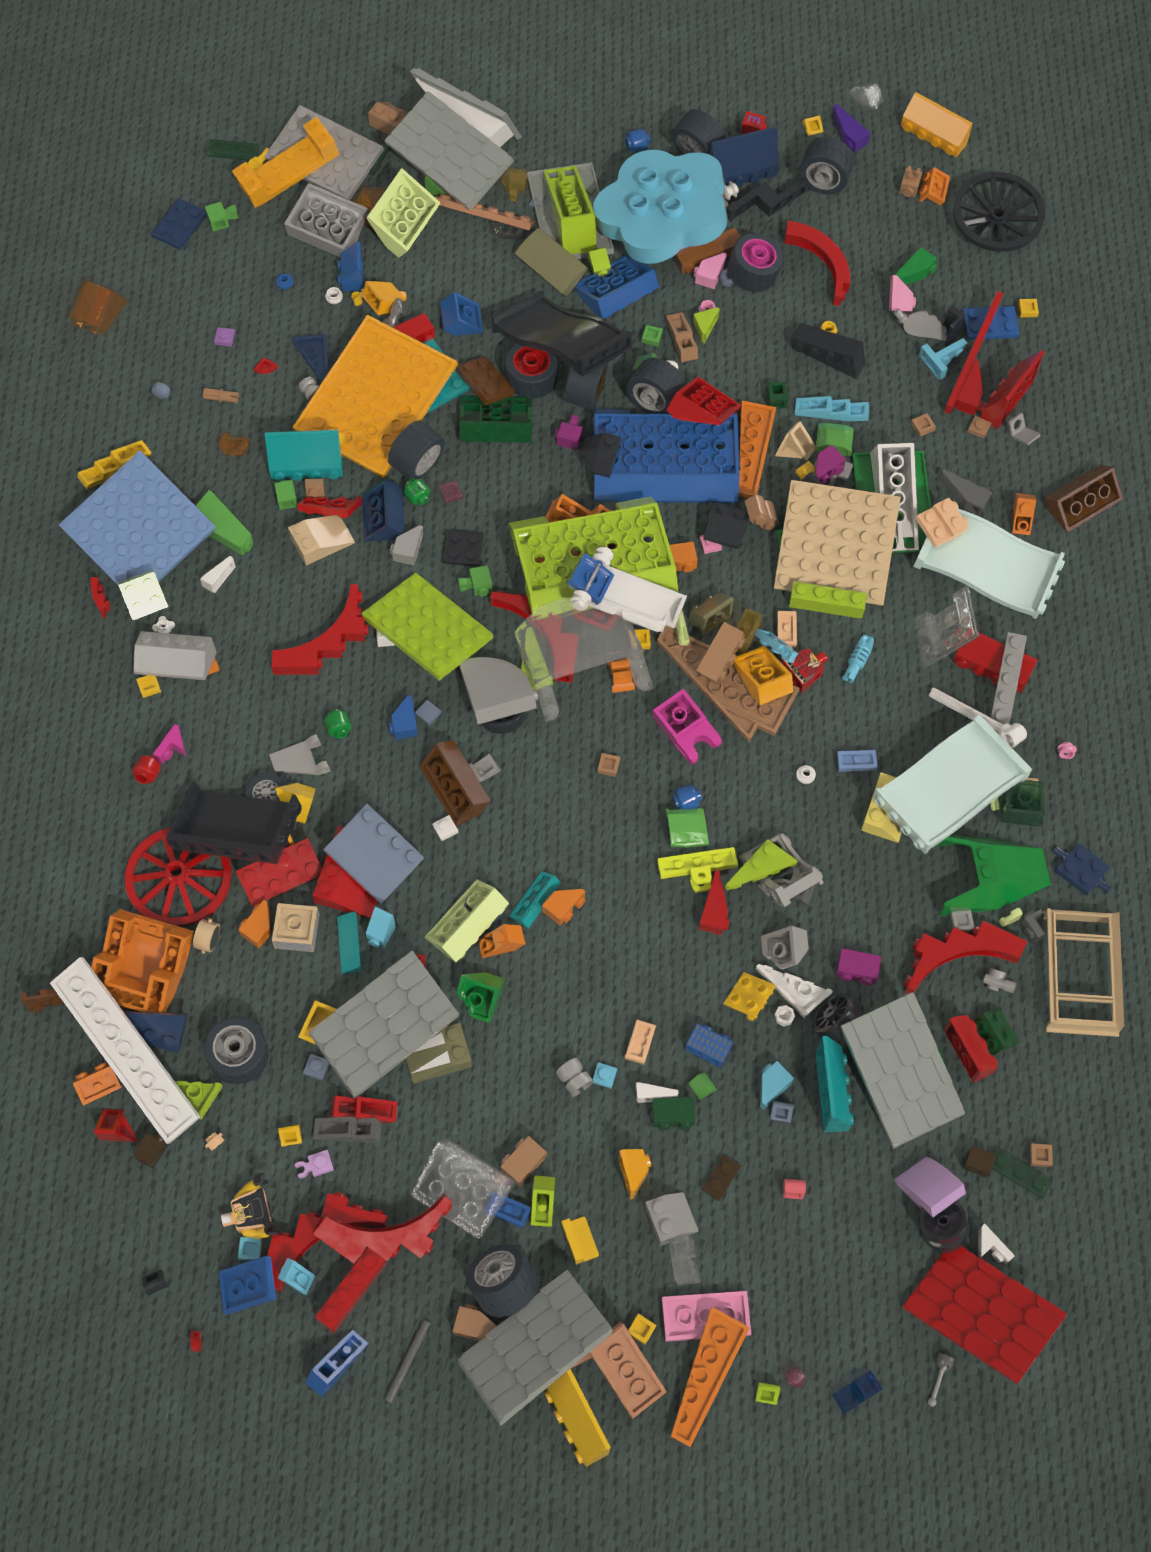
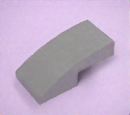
M490 754L475 764H469L479 783L501 771Z

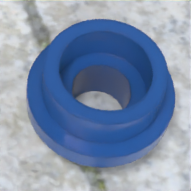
M281 274L277 277L276 284L281 289H289L293 285V278L289 274Z

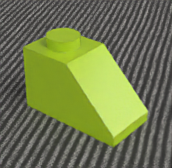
M606 247L589 252L588 262L593 275L598 274V277L607 275L608 271L611 270Z
M534 1177L531 1225L552 1227L555 1177Z

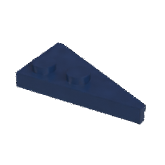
M326 334L292 337L294 346L322 383L329 373Z

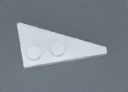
M758 964L756 966V970L769 983L776 985L775 989L804 1019L833 992L831 989H823L815 986L812 982L803 981L801 978L791 974L775 971L767 965Z

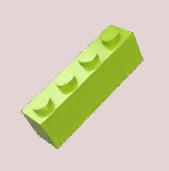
M793 582L789 607L862 619L867 593Z

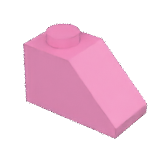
M722 253L702 260L700 266L696 267L694 271L695 283L715 289L721 271L726 264L727 254Z
M891 275L889 311H895L898 308L901 311H912L915 308L916 298L913 297L911 290L897 275Z

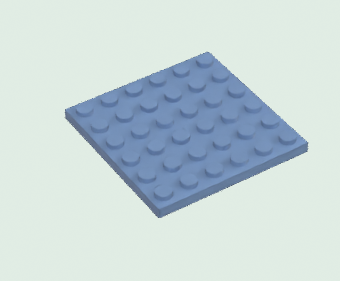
M141 451L136 453L59 524L117 585L121 581L150 570L154 571L159 582L216 529L215 525Z

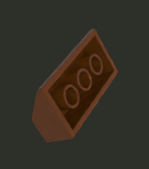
M1098 465L1044 499L1050 514L1068 533L1123 500L1114 467Z
M454 740L436 743L419 765L456 827L482 813L491 802Z

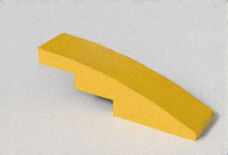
M142 440L111 451L109 457L95 461L94 467L78 472L77 477L86 489L106 482L139 451L146 457L151 455V451Z

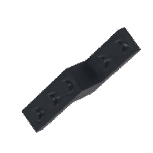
M802 178L794 182L788 189L782 190L779 195L764 182L760 186H756L748 194H744L736 202L729 204L726 212L727 219L732 221L755 204L770 217L807 191L808 181Z

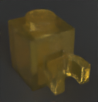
M507 168V173L503 174L502 184L505 185V191H510V201L517 202L518 192L525 193L528 170Z

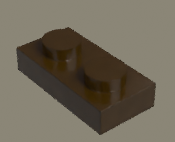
M723 1155L704 1184L702 1191L720 1201L741 1168V1165Z

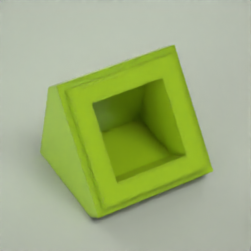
M758 1382L755 1401L777 1405L780 1386Z

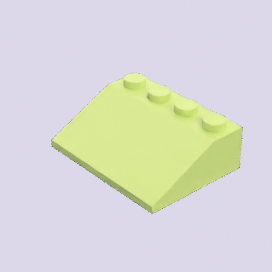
M401 168L367 216V220L384 245L397 257H401L409 250L440 205V202Z

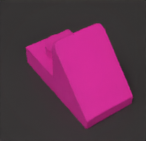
M176 724L153 753L154 757L161 764L172 757L173 749L186 756L181 731Z

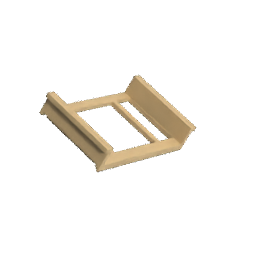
M1047 908L1046 911H1043V919H1047L1050 1020L1046 1024V1032L1119 1037V1032L1124 1027L1119 912L1110 914L1050 910V908ZM1056 920L1108 923L1109 936L1056 932ZM1056 939L1109 943L1111 996L1058 993ZM1058 1000L1112 1003V1021L1059 1018Z

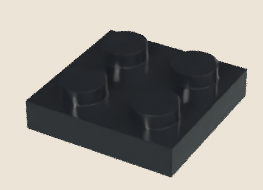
M447 529L443 564L480 567L484 533Z

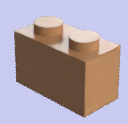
M529 1136L525 1140L522 1138L516 1144V1150L511 1155L507 1154L501 1161V1171L518 1187L524 1183L547 1157V1152Z

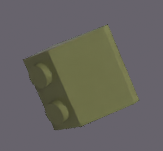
M717 593L714 596L711 595L700 606L696 605L690 610L689 621L703 636L731 617L734 599L721 593Z

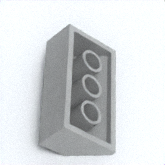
M141 631L135 643L134 674L206 680L217 653L211 637Z

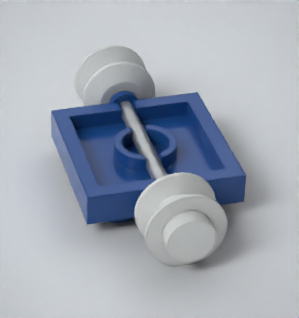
M598 547L593 558L586 553L580 557L567 582L568 585L576 590L573 593L574 597L570 599V603L576 610H586L588 603L591 601L596 605L601 603L615 575L605 568L610 565V560L614 557L609 548Z

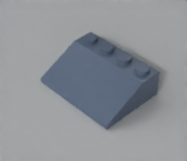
M368 804L323 849L380 904L424 859L411 844Z

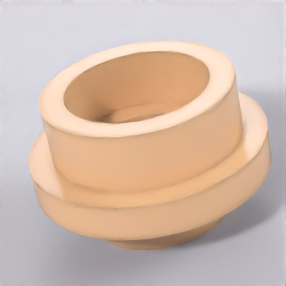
M214 1132L206 1139L207 1144L205 1147H209L213 1151L224 1141L222 1138L223 1134L219 1133L217 1135Z

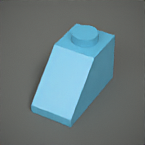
M375 907L366 931V937L370 945L376 948L379 946L385 948L396 929L392 914Z
M778 1061L773 1065L769 1063L762 1070L760 1107L763 1110L794 1081V1078Z

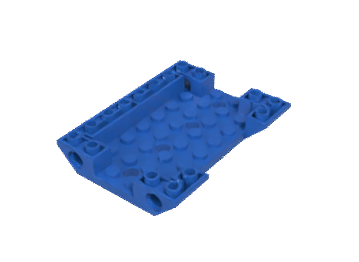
M594 409V435L605 432L621 437V448L611 477L607 478L594 474V502H624L652 497L656 502L738 503L739 449L736 412L721 425L683 421L673 418L670 414H630L629 409ZM651 444L653 448L646 449L644 445ZM686 444L689 446V448L682 449L680 448V445ZM721 444L725 448L720 450L717 449L715 446Z

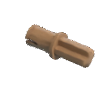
M205 388L203 398L218 400L220 403L225 401L238 404L239 392Z

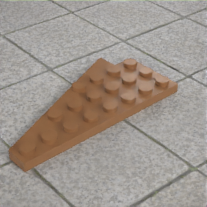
M665 625L663 632H661L657 639L659 646L748 742L751 741L757 728L775 736L800 688L793 685L792 693L759 705L749 693L733 664L728 665L725 670L727 671L726 677L722 682L719 681L718 684L698 675L696 670L710 645L689 636V644L681 646L676 629Z

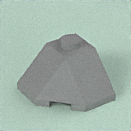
M789 926L761 936L763 955L774 962L780 969L797 965L808 951L807 930L795 926Z

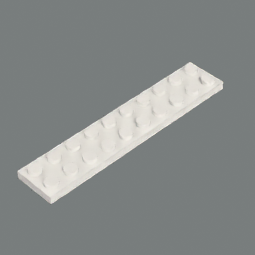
M84 957L78 958L50 983L166 1144H170L201 1118Z

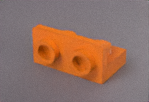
M935 167L929 172H925L922 177L923 184L919 190V201L923 202L928 198L941 206L945 202L950 176Z
M106 1062L95 1066V1071L87 1073V1071H84L75 1076L76 1079L73 1080V1085L83 1106L121 1088L115 1072Z

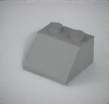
M684 1192L663 1195L645 1202V1209L659 1246L699 1232Z

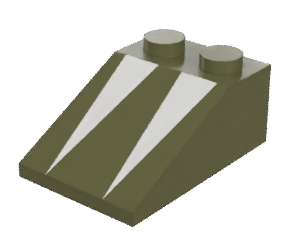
M461 1023L443 1028L406 1058L413 1084L472 1067Z

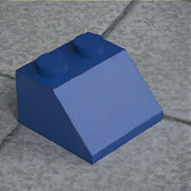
M360 242L354 243L341 253V261H338V271H341V275H338V284L342 285L343 291L363 289V261Z
M453 292L440 302L444 331L454 336L483 333L478 303L456 292Z

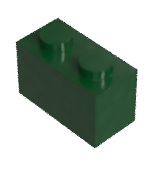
M694 1097L653 1098V1127H658V1130H669L670 1127L678 1126L680 1130L690 1129L695 1124Z

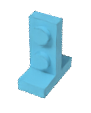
M962 338L937 353L928 344L921 346L919 356L935 376L941 380L945 378L948 369L945 365L955 357L960 358L964 355L967 342Z

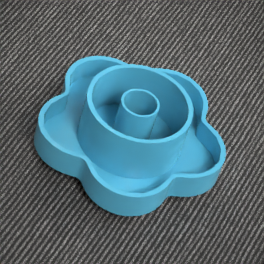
M646 150L634 154L621 166L618 180L604 188L594 201L593 210L600 232L610 239L622 241L626 252L632 259L647 264L665 261L673 257L681 249L707 244L715 240L723 233L727 225L726 207L722 196L725 184L721 165L716 158L705 153H688L681 156H673L661 150Z

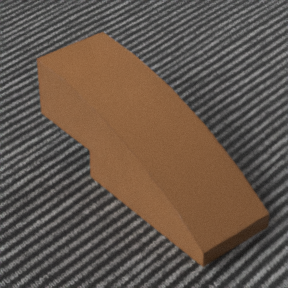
M683 312L667 315L668 327L681 362L698 359V347Z

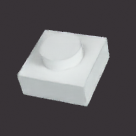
M450 815L432 824L441 842L459 833Z

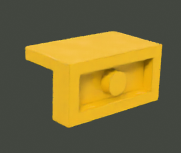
M585 1217L570 1221L569 1218L561 1222L575 1264L599 1256Z

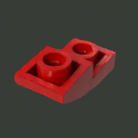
M91 577L90 584L93 599L101 616L106 618L107 612H110V601L106 599L104 586L100 584L98 577Z

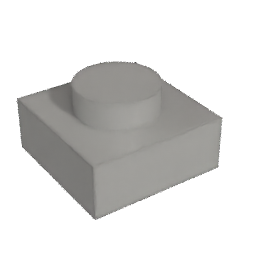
M971 910L951 912L950 916L953 927L964 932L974 931L975 927Z

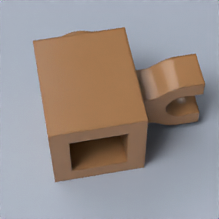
M908 166V169L906 168L900 194L906 197H916L922 175L920 168L917 171L912 170L911 166Z

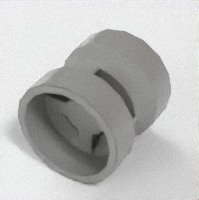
M307 377L299 383V389L305 393V397L309 402L319 388L313 377Z

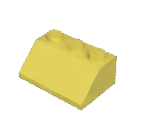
M880 773L875 790L878 787L882 788L896 777ZM872 797L861 831L898 843L902 833L900 827L895 821L893 822L889 819L885 810L882 807H878Z

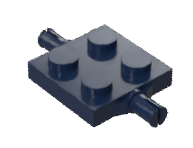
M1078 843L1068 853L1058 846L1053 851L1054 854L1062 859L1055 873L1087 896L1097 886L1106 893L1111 889V886L1102 880L1110 866Z

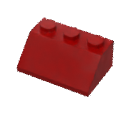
M968 1015L953 1017L949 1019L943 1031L972 1082H977L995 1073L998 1069L997 1060L988 1052L987 1043L976 1031L977 1026L972 1019L970 1020Z

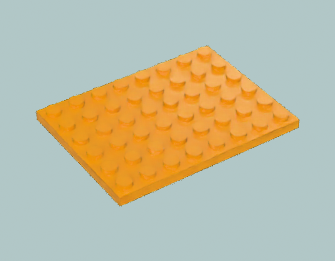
M367 315L294 424L293 430L322 431L329 430L330 427L338 430V432L346 435V440L341 446L342 456L385 478L392 467L388 463V453L393 442L409 424L419 420L422 421L457 367L458 362Z

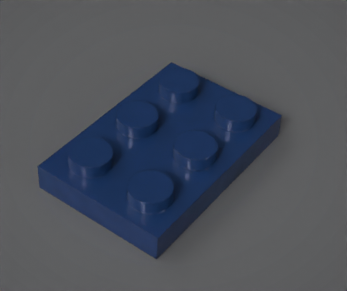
M178 198L152 231L151 237L181 250L207 216L206 210Z

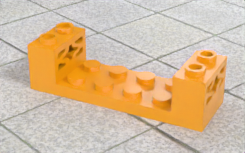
M317 116L303 125L307 137L259 168L252 171L247 162H244L232 170L239 187L255 208L268 202L340 155L335 140Z

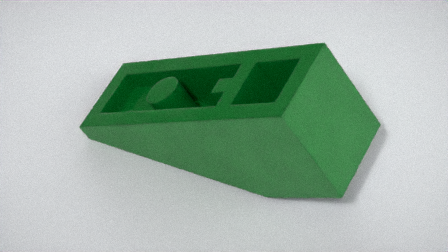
M921 247L895 275L905 285L924 279L928 274L932 275L935 272L937 257Z

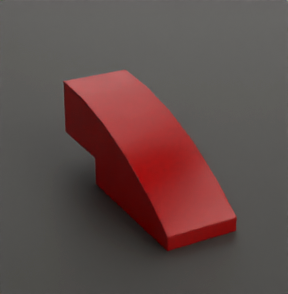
M335 1096L331 1102L330 1118H376L382 1123H395L397 1102L366 1097H356L354 1099Z

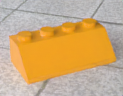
M916 92L902 117L901 127L906 132H912L917 135L919 139L930 142L933 147H939L946 154L957 157L967 145L973 123Z

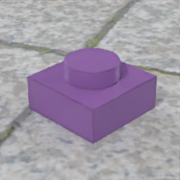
M217 327L214 344L232 347L235 329Z

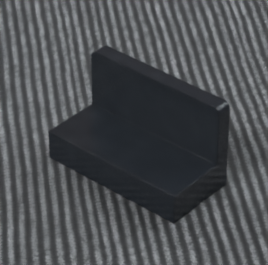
M953 305L948 308L943 324L947 327L948 335L945 342L947 347L960 335L966 316L965 313Z

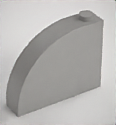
M477 657L466 659L459 665L478 724L537 708L535 702L538 700L536 689L531 688L524 672L512 663L497 658Z

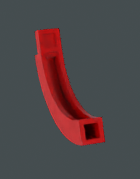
M788 221L785 244L807 249L823 260L834 280L833 305L840 306L841 300L844 301L845 293H848L850 286L849 267L842 251L828 236L817 229L802 223Z

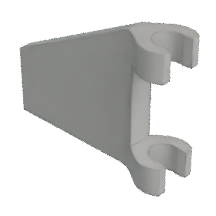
M313 735L301 743L269 754L275 772L322 775L331 772L326 761L316 765L311 749L321 746L318 736Z

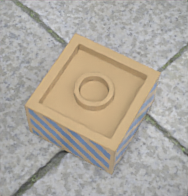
M278 903L272 936L274 948L314 952L320 917L318 907Z

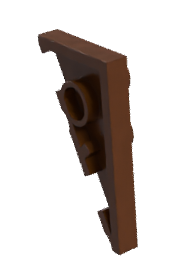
M54 988L39 990L35 996L27 997L26 992L19 994L23 1005L29 1012L33 1013L42 1012L44 1007L50 1005L56 1007L64 1004Z

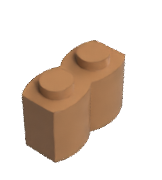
M754 495L745 500L752 523L760 525L762 529L772 530L779 524L774 504L771 501L764 500L760 495Z

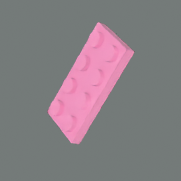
M747 1291L662 1297L665 1342L701 1339L711 1307L750 1327L746 1336H751Z

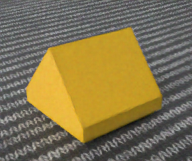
M300 1125L278 1128L281 1146L302 1143Z

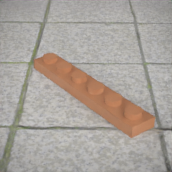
M441 193V195L435 197L440 202V206L531 230L534 227L535 221L530 220L528 216L521 215L517 217L510 211H504L503 213L499 212L498 208L482 207L481 203H477L469 211L456 199L450 198L451 196Z

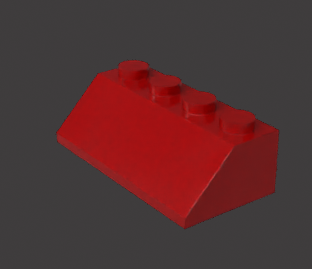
M968 628L953 662L962 669L968 668L975 675L985 676L991 682L997 684L1005 644ZM1023 654L1016 693H1022L1038 661L1027 654Z

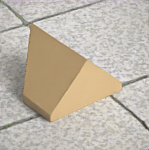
M798 421L787 432L775 456L808 460L815 452L816 446L801 421Z

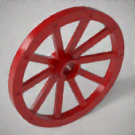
M166 828L147 837L132 853L125 871L126 892L132 905L142 916L178 927L189 926L200 922L202 919H206L221 906L231 885V863L229 857L219 856L222 861L223 871L190 869L213 855L201 854L185 863L189 852L182 851L177 861L172 848L165 839L170 828ZM163 840L170 863L167 864L146 853V851L155 843ZM141 857L166 870L134 876L136 866ZM175 871H181L179 875L173 876ZM189 876L222 877L223 880L220 890L215 896ZM164 878L141 900L138 899L134 888L135 882ZM170 883L161 916L148 910L145 905ZM187 883L212 902L201 911L194 913L184 884ZM176 886L180 889L189 916L179 918L168 917Z

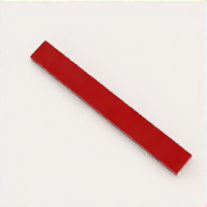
M999 291L995 295L945 407L944 412L947 414L952 412L1001 302L1003 293Z

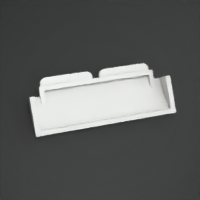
M605 567L615 575L601 603L596 605L591 601L588 603V606L612 615L617 614L627 621L656 632H663L665 625L675 628L685 603L686 595L613 567Z

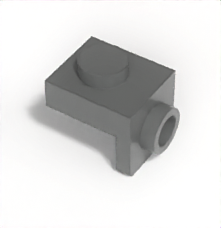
M1041 909L1036 912L1034 910L1024 915L1025 919L1021 923L1025 928L1024 933L1029 940L1032 939L1034 943L1040 941L1045 935L1036 921L1043 914Z

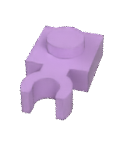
M328 1150L308 1156V1163L301 1161L295 1164L296 1168H305L303 1173L298 1174L299 1178H305L309 1172H312L313 1176L316 1177L334 1171Z

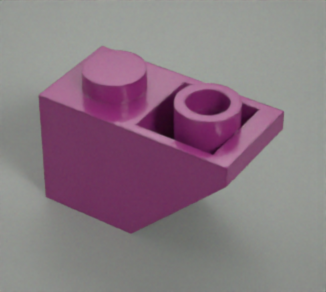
M833 445L818 454L815 476L821 484H826L831 477L839 475L844 471L846 459Z

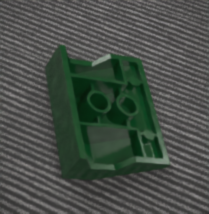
M461 396L460 441L468 443L473 441L484 443L531 442V398L510 396L485 405L478 396Z

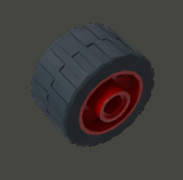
M517 343L508 350L505 357V378L509 385L515 389L514 394L537 399L550 393L555 388L558 380L557 356L546 351L528 348Z

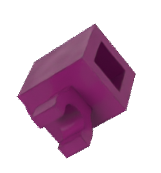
M572 415L570 424L562 422L560 429H556L555 439H557L558 446L578 450L583 427L578 426L579 416Z

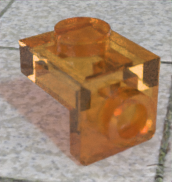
M223 432L218 447L227 456H245L250 440L247 437L232 438L227 432Z

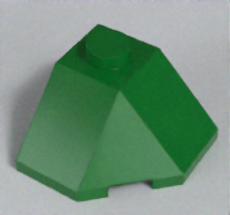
M489 973L461 975L457 995L460 1000L463 999L471 1017L490 1023L501 996L505 979Z

